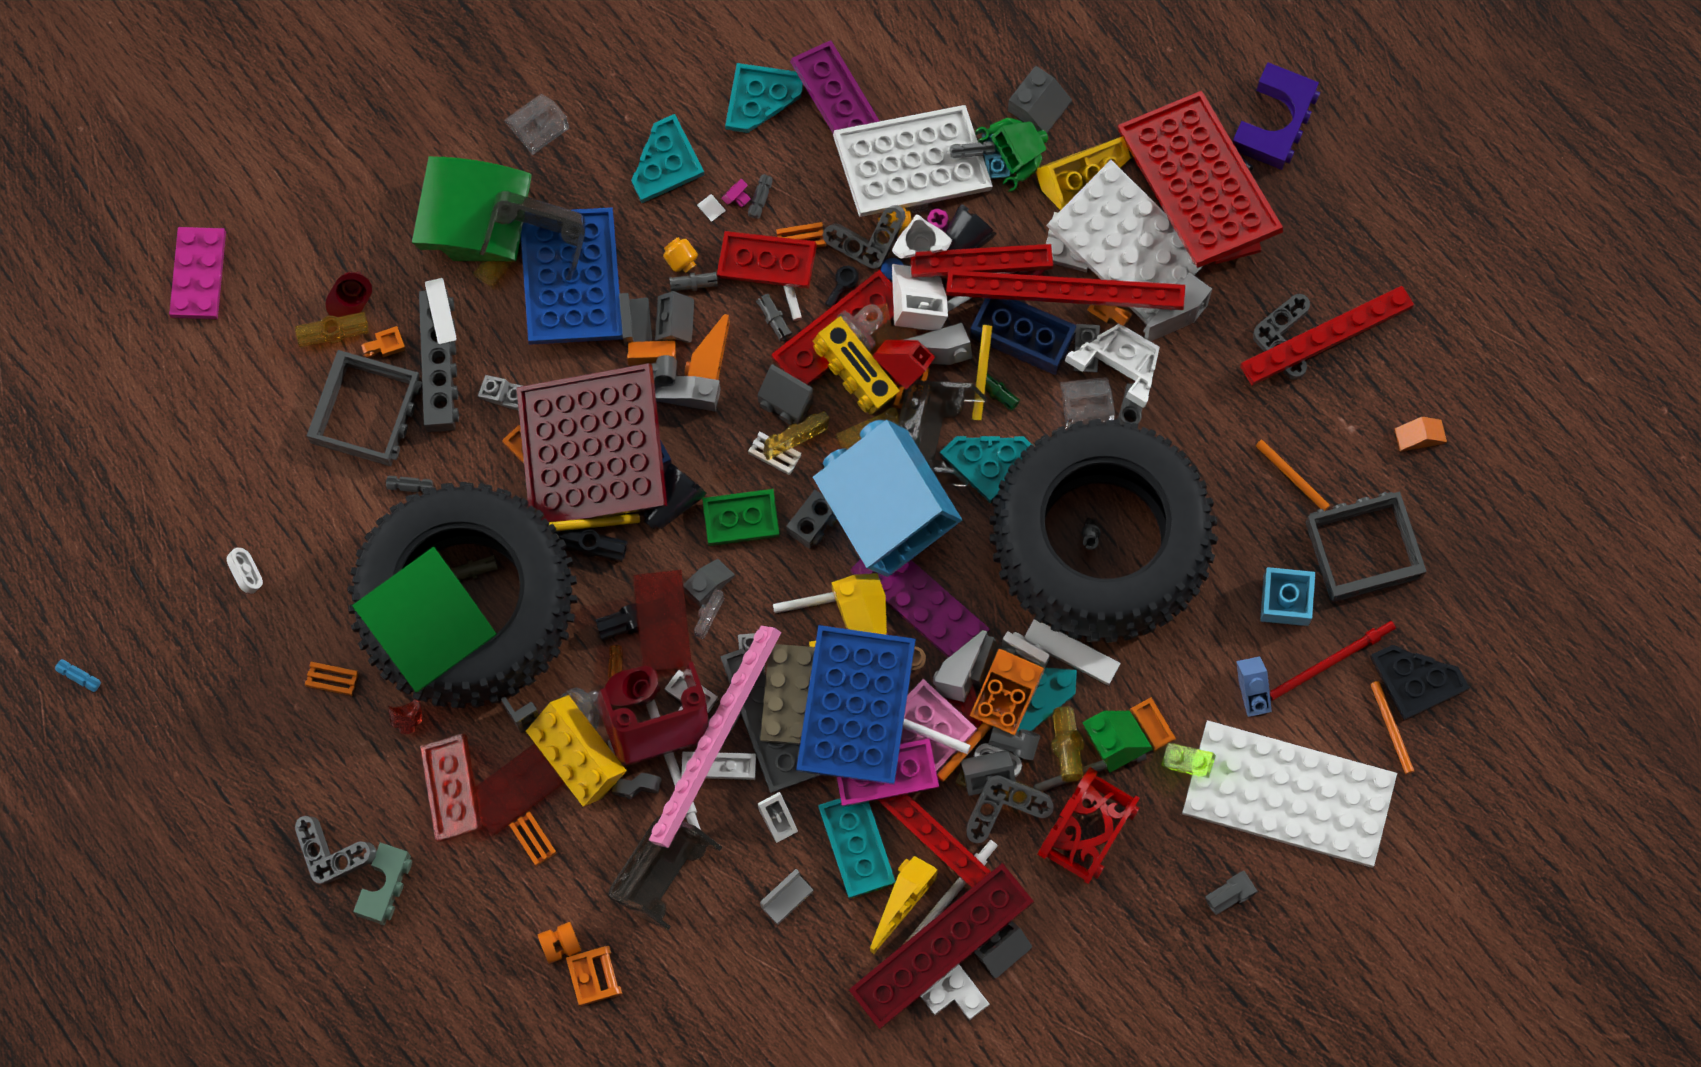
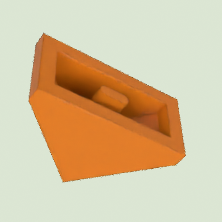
M1420 417L1395 428L1400 452L1447 443L1442 420Z

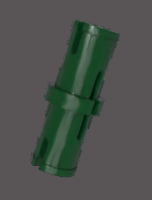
M987 373L985 390L990 394V398L996 399L1009 411H1013L1019 404L1020 399L1009 392L1002 382H997Z

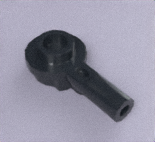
M843 266L837 270V285L825 302V305L829 308L836 304L845 289H850L857 284L859 275L854 267Z

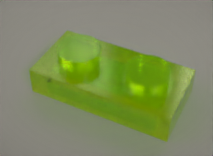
M1168 742L1161 766L1166 769L1209 778L1216 755L1213 752Z

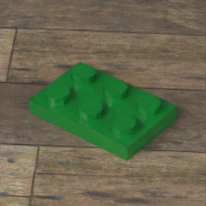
M774 489L702 498L708 546L780 537Z

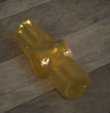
M365 312L342 317L327 316L321 321L295 326V332L299 347L323 342L338 343L343 338L369 333V327ZM332 326L338 327L333 333L327 332Z
M1069 706L1058 707L1053 710L1056 738L1052 739V750L1059 757L1062 781H1079L1083 776L1080 750L1084 748V740L1076 729L1074 708Z

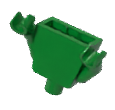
M1013 118L1002 119L991 124L988 129L985 127L977 128L975 135L980 133L986 135L980 138L978 143L983 144V142H987L989 135H992L991 139L1012 175L1016 173L1015 177L1006 178L1002 184L1004 185L1007 181H1011L1014 184V187L1008 192H1013L1018 182H1024L1037 171L1042 162L1041 154L1046 151L1044 144L1048 141L1046 131H1037L1030 121L1022 122Z

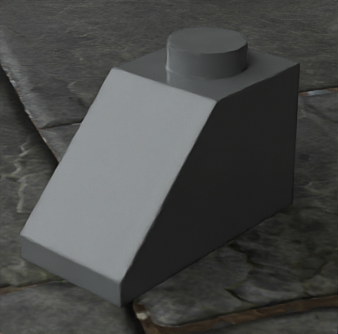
M716 559L700 568L683 584L684 593L702 609L735 577V574L719 559Z

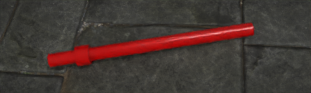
M1389 621L1377 629L1372 628L1362 638L1269 691L1270 699L1272 701L1367 645H1374L1381 641V637L1396 629L1394 623Z

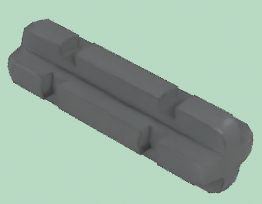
M991 141L983 142V144L979 142L962 144V146L951 145L949 149L950 157L982 156L983 153L992 155L995 153V145Z
M765 174L760 176L759 185L752 199V205H750L748 210L749 217L754 219L760 218L762 208H764L773 182L771 176Z
M389 475L386 479V487L389 490H397L399 488L400 491L419 492L421 490L423 493V489L433 487V481L430 479L420 481L419 478L400 477L398 479L397 476Z

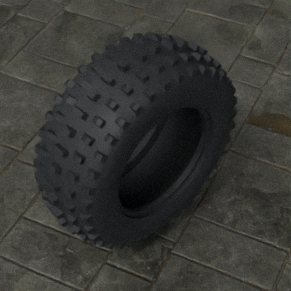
M1101 419L1089 420L1088 425H1083L1082 421H1077L1071 424L1067 430L1064 426H1061L1052 431V437L1045 434L1041 439L1035 441L1034 445L1036 447L1031 444L1026 448L1027 451L1023 450L1020 456L1022 459L1018 457L1014 465L1011 464L1008 468L1009 473L1004 477L1005 481H1000V490L997 495L999 498L994 497L992 504L995 507V516H990V525H993L995 533L990 535V544L996 545L998 551L993 554V561L1001 563L1002 571L999 572L1001 580L1008 579L1009 594L1011 596L1017 594V599L1019 602H1022L1020 606L1025 611L1029 609L1028 611L1032 615L1036 613L1034 619L1039 623L1052 624L1051 630L1055 632L1060 631L1063 634L1065 631H1068V637L1073 639H1081L1082 635L1087 636L1088 642L1100 641V637H1105L1106 643L1117 642L1118 636H1123L1125 641L1136 638L1140 631L1142 635H1146L1149 632L1155 631L1156 624L1162 627L1166 623L1173 620L1171 614L1177 616L1181 611L1184 612L1188 606L1186 602L1190 603L1193 599L1192 596L1196 597L1199 594L1200 590L1198 588L1201 586L1202 580H1207L1209 575L1206 572L1209 566L1208 563H1213L1215 555L1211 552V545H1216L1218 541V536L1212 533V527L1217 526V517L1210 515L1211 507L1214 505L1213 499L1211 497L1206 498L1207 485L1205 480L1199 481L1201 477L1197 472L1198 468L1195 464L1189 466L1191 462L1188 458H1185L1186 453L1183 450L1178 452L1179 449L1175 445L1170 447L1172 441L1168 438L1164 440V437L1160 434L1155 437L1156 431L1152 429L1148 431L1145 427L1139 430L1136 423L1125 422L1124 425H1120V420L1117 419L1107 420L1106 423H1101ZM1095 483L1112 484L1133 492L1148 505L1157 520L1161 536L1160 549L1147 565L1124 577L1100 579L1075 571L1066 565L1055 553L1050 545L1045 529V519L1048 512L1063 495L1080 486Z
M460 482V487H454L452 483L441 484L440 490H436V487H428L423 489L424 494L421 496L416 493L405 497L407 503L403 504L400 502L396 506L393 505L389 508L391 511L390 515L386 513L375 522L378 528L373 527L366 534L364 539L367 542H364L361 547L364 550L358 549L356 556L359 558L355 564L357 568L352 567L350 573L353 575L352 583H354V586H349L347 592L352 595L354 603L432 547L439 552L442 549L459 544L486 546L508 558L514 564L519 574L520 592L513 615L506 625L496 633L495 637L417 693L353 608V604L348 606L349 614H355L356 622L351 625L354 633L359 632L362 640L358 645L361 651L366 649L368 655L371 656L368 662L372 667L376 665L379 671L383 670L380 676L385 681L389 679L393 684L398 682L396 686L398 691L402 693L404 690L407 694H411L413 691V698L418 701L428 702L429 698H431L433 706L446 707L447 702H451L452 708H465L466 703H471L473 708L484 706V701L489 700L492 704L500 702L504 694L507 696L511 695L512 697L520 692L518 687L521 685L529 687L536 681L535 675L538 676L541 672H547L549 668L547 662H551L554 657L557 658L561 652L557 648L562 643L561 639L567 641L569 638V633L565 631L568 628L567 622L574 623L575 615L570 613L571 604L577 603L578 598L577 595H571V586L577 584L576 576H571V569L569 567L574 564L572 558H567L566 551L563 550L567 547L564 540H560L556 533L553 534L556 531L553 523L550 524L545 518L541 520L544 514L540 510L535 509L533 506L527 508L529 503L526 499H522L517 495L512 499V493L501 488H497L496 492H494L492 485L479 483L478 488H474L473 483Z

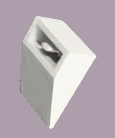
M893 264L894 326L933 331L941 329L948 317L947 295L940 276L912 278L911 266Z

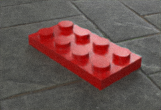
M725 231L717 277L809 289L817 243L816 241Z

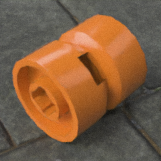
M571 922L557 926L555 932L550 929L537 934L548 964L561 960L563 954L571 956L581 952ZM560 940L561 946L555 947L553 943Z

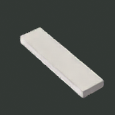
M1035 619L1033 620L1025 635L1026 642L1033 646L1038 644L1044 647L1050 656L1108 686L1110 685L1120 666L1118 661L1068 637L1060 631L1055 632L1051 630L1050 626L1042 622L1039 623Z

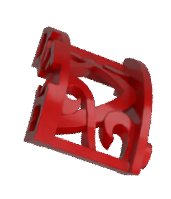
M1089 767L1072 797H1070L1062 810L1061 817L1058 818L1037 853L1040 857L1044 859L1048 857L1081 877L1087 884L1090 883L1093 877L1098 879L1105 867L1101 863L1128 818L1133 820L1140 809L1136 806L1140 799L1138 796L1133 798L1096 776L1098 771ZM1111 799L1116 803L1107 806L1106 801ZM1088 800L1090 805H1092L1095 801L1096 805L1087 809L1083 806L1082 802ZM1119 804L1125 809L1119 813L1115 811L1114 807ZM1100 809L1105 833L1080 841L1081 827L1072 816L1073 813L1089 815ZM1112 819L1120 820L1113 832ZM1069 827L1074 828L1076 831L1074 841H1070L1073 834L1067 835L1065 832ZM1107 842L1101 854L1099 855V852L1095 847ZM1053 848L1071 851L1070 857H1066ZM1082 850L1080 854L1082 862H1084L1086 855L1093 857V862L1089 869L1073 861L1076 851Z

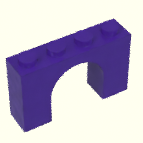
M1267 62L1256 91L1286 104L1292 114V121L1287 127L1278 131L1264 130L1241 121L1233 139V144L1239 153L1281 170L1285 162L1290 164L1295 152L1291 148L1294 143H1299L1303 131L1300 130L1302 123L1307 125L1312 113L1309 111V107L1311 104H1316L1320 92L1317 91L1319 82Z

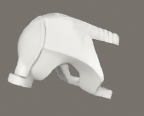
M916 214L897 239L892 252L901 259L914 257L916 252H942L949 248L952 239L938 227Z

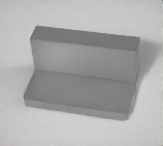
M795 869L760 902V906L778 925L814 890L800 876V872Z

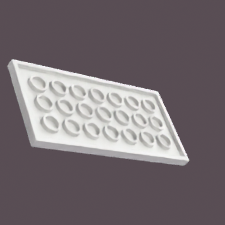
M1207 720L1182 815L1373 868L1397 773Z

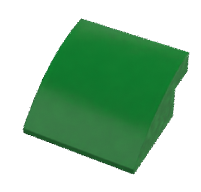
M429 156L412 243L420 250H441L453 261H516L532 175L525 171L489 162Z
M434 547L352 605L416 693L497 635Z

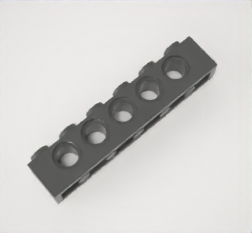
M446 289V294L451 312L455 310L454 298L449 296L448 290ZM419 291L424 426L427 432L455 430V422H459V410L454 407V400H458V388L453 383V378L457 377V365L453 363L452 355H456V342L451 341L438 344V342L433 341L436 332L427 291ZM452 319L455 330V320ZM438 357L445 358L444 362L441 364L434 363L435 359ZM439 379L446 380V383L442 386L435 385ZM441 401L447 402L444 408H436L437 403Z

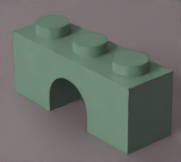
M380 842L376 851V857L371 866L374 870L386 875V882L378 891L361 890L353 911L356 916L384 926L386 920H391L395 906H392L395 897L400 896L404 884L401 881L404 873L408 874L412 866L411 856L407 851Z

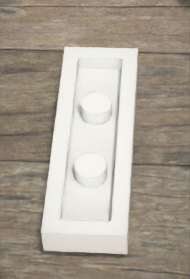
M695 752L682 753L681 776L686 770L687 762ZM718 753L706 778L755 780L756 754Z

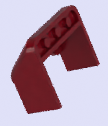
M693 662L687 664L683 674L688 687L681 695L683 710L638 723L635 714L627 708L612 710L605 688L600 689L596 702L615 756L621 764L633 765L698 745L700 738L705 734L709 726L706 697Z

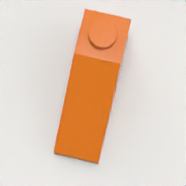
M724 314L693 352L691 362H686V376L719 380L730 323L729 315Z

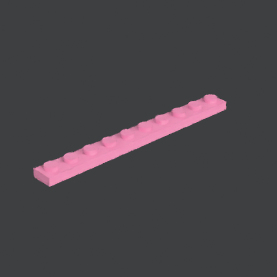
M761 626L755 633L754 640L749 650L744 654L738 671L733 675L727 692L722 696L716 713L711 717L705 734L700 738L695 753L687 762L684 774L676 783L674 793L665 804L658 823L652 829L649 841L655 845L669 848L781 634L776 628Z

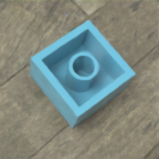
M1267 567L1263 576L1260 621L1309 626L1313 612L1315 572Z

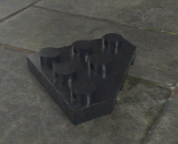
M1395 645L1386 647L1370 656L1404 721L1470 689L1458 666L1447 665L1435 661L1434 658L1419 653H1412Z

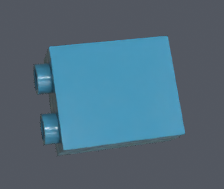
M886 419L885 421L876 420L866 425L860 432L861 440L848 450L838 449L830 453L823 461L825 468L813 476V479L866 568L889 577L961 522L962 518L908 430Z

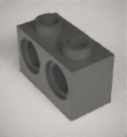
M814 490L786 526L787 534L809 549L814 544L818 545L825 535L823 532L827 526L832 527L837 521V517L820 492ZM820 507L826 508L828 510V512L822 516L817 515L815 513L816 509ZM804 526H810L814 530L810 534H804L801 532V529Z

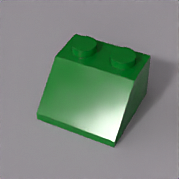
M1102 711L1082 722L1088 737L1109 772L1118 769L1153 749L1130 711Z

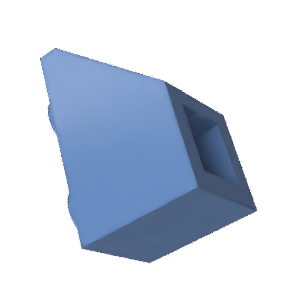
M1260 656L1236 661L1238 681L1247 716L1272 712L1267 669Z

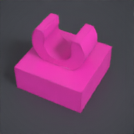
M740 179L721 199L727 205L734 200L742 207L751 199L743 192L748 185Z

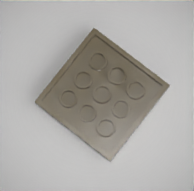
M775 644L767 661L760 741L800 744L815 647Z

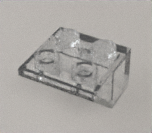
M542 93L505 119L506 124L532 155L569 129L566 115L553 100Z
M1107 377L1060 382L1066 428H1069L1071 424L1077 421H1082L1083 425H1088L1089 420L1101 419V423H1106L1107 420H1114L1113 397Z

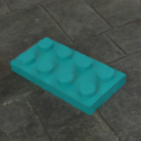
M841 798L818 805L848 898L852 899L894 885L896 881L869 802L843 807Z

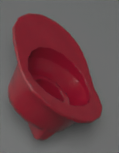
M360 271L342 274L334 283L325 301L329 316L341 322L355 319L361 313L372 294V284L369 279L362 275Z
M640 666L618 672L605 685L610 704L615 706L646 705L652 702L657 693L661 691L658 685L657 672L649 666Z

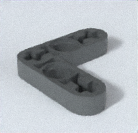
M892 205L885 209L870 240L837 223L825 228L823 239L829 246L867 267L877 268L885 262L905 221V211L898 205ZM895 211L898 219L893 221L891 226H887L892 219L889 213L891 214ZM834 230L837 231L836 235L840 237L835 240L832 239L833 234L830 233ZM880 231H886L889 234L890 240L888 243L880 241ZM851 240L859 242L860 250L858 252L850 249L849 243ZM874 252L877 253V258L880 259L875 262L872 261L873 257L870 255Z
M1303 294L1292 296L1255 327L1253 340L1264 352L1286 341L1281 335L1308 313L1310 307L1308 297ZM1295 302L1298 304L1302 302L1304 304L1303 308H1297L1292 315L1290 311L1294 308ZM1284 315L1287 317L1288 323L1279 325L1276 323L1275 317ZM1260 330L1262 332H1269L1268 339L1265 336L1259 337ZM1274 339H1276V341H1274V342L1270 345V347H1268L1269 342H1270V341L1272 342ZM1304 360L1294 365L1301 366L1300 372L1297 370L1292 372V367L1282 372L1292 380H1299L1305 375L1307 364Z
M999 775L992 776L987 780L967 823V837L973 843L984 842L989 836L1003 804L1039 818H1046L1051 815L1054 809L1052 799L1043 792ZM998 783H1001L1002 789L1009 791L1008 798H1006L1005 791L997 790L995 793L992 785L996 786ZM1023 791L1027 797L1023 802H1016L1013 800L1014 793ZM1031 796H1034L1033 800L1036 803L1041 804L1043 801H1046L1047 808L1043 807L1039 810L1038 805L1031 802ZM984 804L993 805L994 811L990 815L981 813L980 809ZM979 819L983 821L981 824L983 833L974 835L972 828L977 829L980 823Z
M302 816L295 824V831L310 876L316 883H331L370 864L376 857L374 845L361 841L331 855L317 818ZM307 823H310L311 827L308 828V831H305ZM317 843L320 847V852L314 857L311 853V847ZM363 849L367 850L364 857H354V855L362 853ZM342 856H345L348 864L342 870L339 867V860ZM322 868H332V870L323 874L324 877L320 876V873L323 871Z

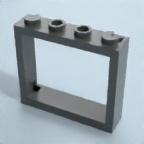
M338 350L307 433L309 442L391 466L393 460H397L400 447L398 445L400 439H404L408 429L406 422L408 417H412L414 413L415 397L420 395L423 384L419 373ZM348 367L409 384L385 454L323 436Z
M1383 492L1378 495L1379 497L1373 499L1364 497L1351 505L1341 503L1335 505L1332 510L1324 511L1319 509L1317 512L1310 513L1307 517L1305 524L1331 603L1422 579L1427 571L1400 492ZM1392 507L1411 566L1336 586L1317 527Z

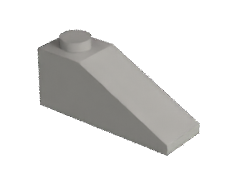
M962 323L905 339L918 340L935 356L931 364L951 365L972 358L970 340Z
M676 376L675 384L672 386L664 387L654 384L657 402L716 412L721 390L719 380L697 376Z
M982 630L942 663L940 670L935 672L933 685H935L936 691L942 697L965 702L973 684L971 681L973 668L985 635L988 636L987 631Z

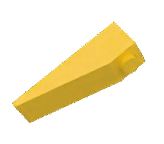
M1122 136L1037 168L1036 175L1042 192L1062 210L1110 160L1121 168L1131 157L1125 139Z
M877 573L855 574L832 582V592L846 629L887 635L886 595Z
M916 856L910 861L906 859L898 868L900 873L870 946V952L876 953L936 881L938 870L934 866Z

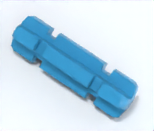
M63 659L55 667L58 673L66 675L67 678L85 686L92 692H96L101 684L99 679L94 676L90 677L88 673Z

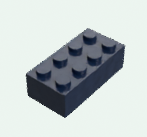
M985 298L971 327L970 338L981 343L983 325L992 326L990 347L1056 375L1073 341L1077 325L1019 300Z

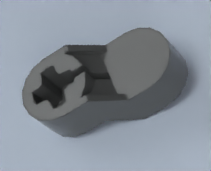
M641 773L632 781L619 779L612 787L611 793L627 799H632L641 791L659 793L662 779L646 773Z

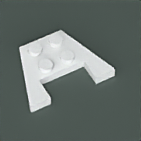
M1117 324L1100 334L1096 340L1083 344L1075 352L1071 351L1068 353L1065 362L1083 372L1094 357L1098 358L1135 380V383L1127 392L1126 398L1144 408L1148 401L1160 347L1127 327Z

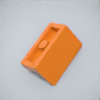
M675 340L628 342L627 360L629 367L656 363V359L662 355L676 358Z

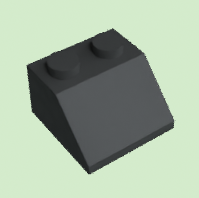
M1035 65L1009 99L1008 112L1023 122H1032L1037 131L1044 130L1048 133L1071 104L1072 99L1054 77Z
M772 364L758 392V403H760V407L770 413L774 411L779 414L780 419L785 423H794L799 426L813 404V389Z

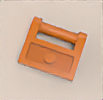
M610 946L566 957L579 1007L623 994L621 987L617 985L611 963ZM595 958H600L608 986V989L601 991L593 963Z

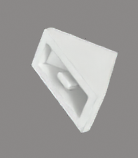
M780 792L758 803L759 812L776 843L798 832Z

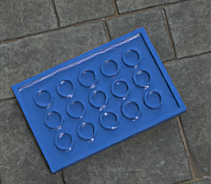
M613 207L525 212L521 231L528 345L623 339Z
M818 625L797 771L890 785L895 784L916 639Z

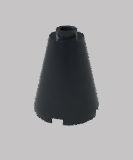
M961 204L945 232L952 239L947 250L981 248L993 239L997 233L977 214H970L968 212L969 208Z
M673 463L668 465L664 473L667 506L647 509L643 513L646 517L644 522L654 530L657 527L663 529L707 494L703 488L685 473L681 472Z

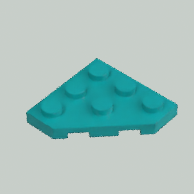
M737 63L725 129L749 133L800 99L804 84L796 71Z
M675 114L653 124L647 144H645L636 172H634L631 182L641 203H644L705 175Z
M956 436L940 451V456L991 503L994 497L996 498L998 495L1000 481H1005L1004 477L1009 473L1008 468L1011 464L1014 465L1018 457L1022 459L1020 457L1023 450L1027 451L1026 448L1031 443L1024 436H1014V438H1000V436L966 438V436Z
M1044 668L1045 671L1019 725L1018 731L1020 729L1033 731L1038 725L1053 715L1057 709L1075 696L1077 670Z

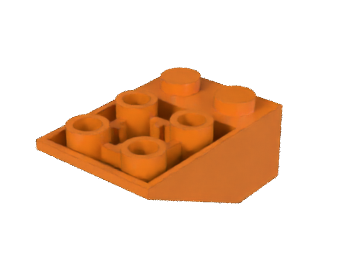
M998 649L970 716L1015 735L1045 669L1002 649Z

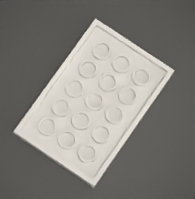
M966 105L834 130L833 137L859 217L882 213L892 205L906 208L991 191L993 187L983 156L950 157L949 149L951 145L962 146V144L978 143Z
M1112 160L1046 225L1101 280L1176 284L1180 277L1185 278L1189 272L1195 275L1202 268L1195 266L1166 213ZM1129 307L1144 322L1153 312L1157 314L1160 310Z

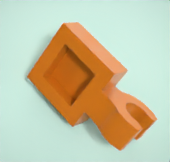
M1090 305L1087 311L1106 323L1112 318L1122 326L1132 316L1131 312L1117 306Z
M397 326L375 333V341L361 345L365 358L373 357L380 351L382 356L386 357L405 350Z

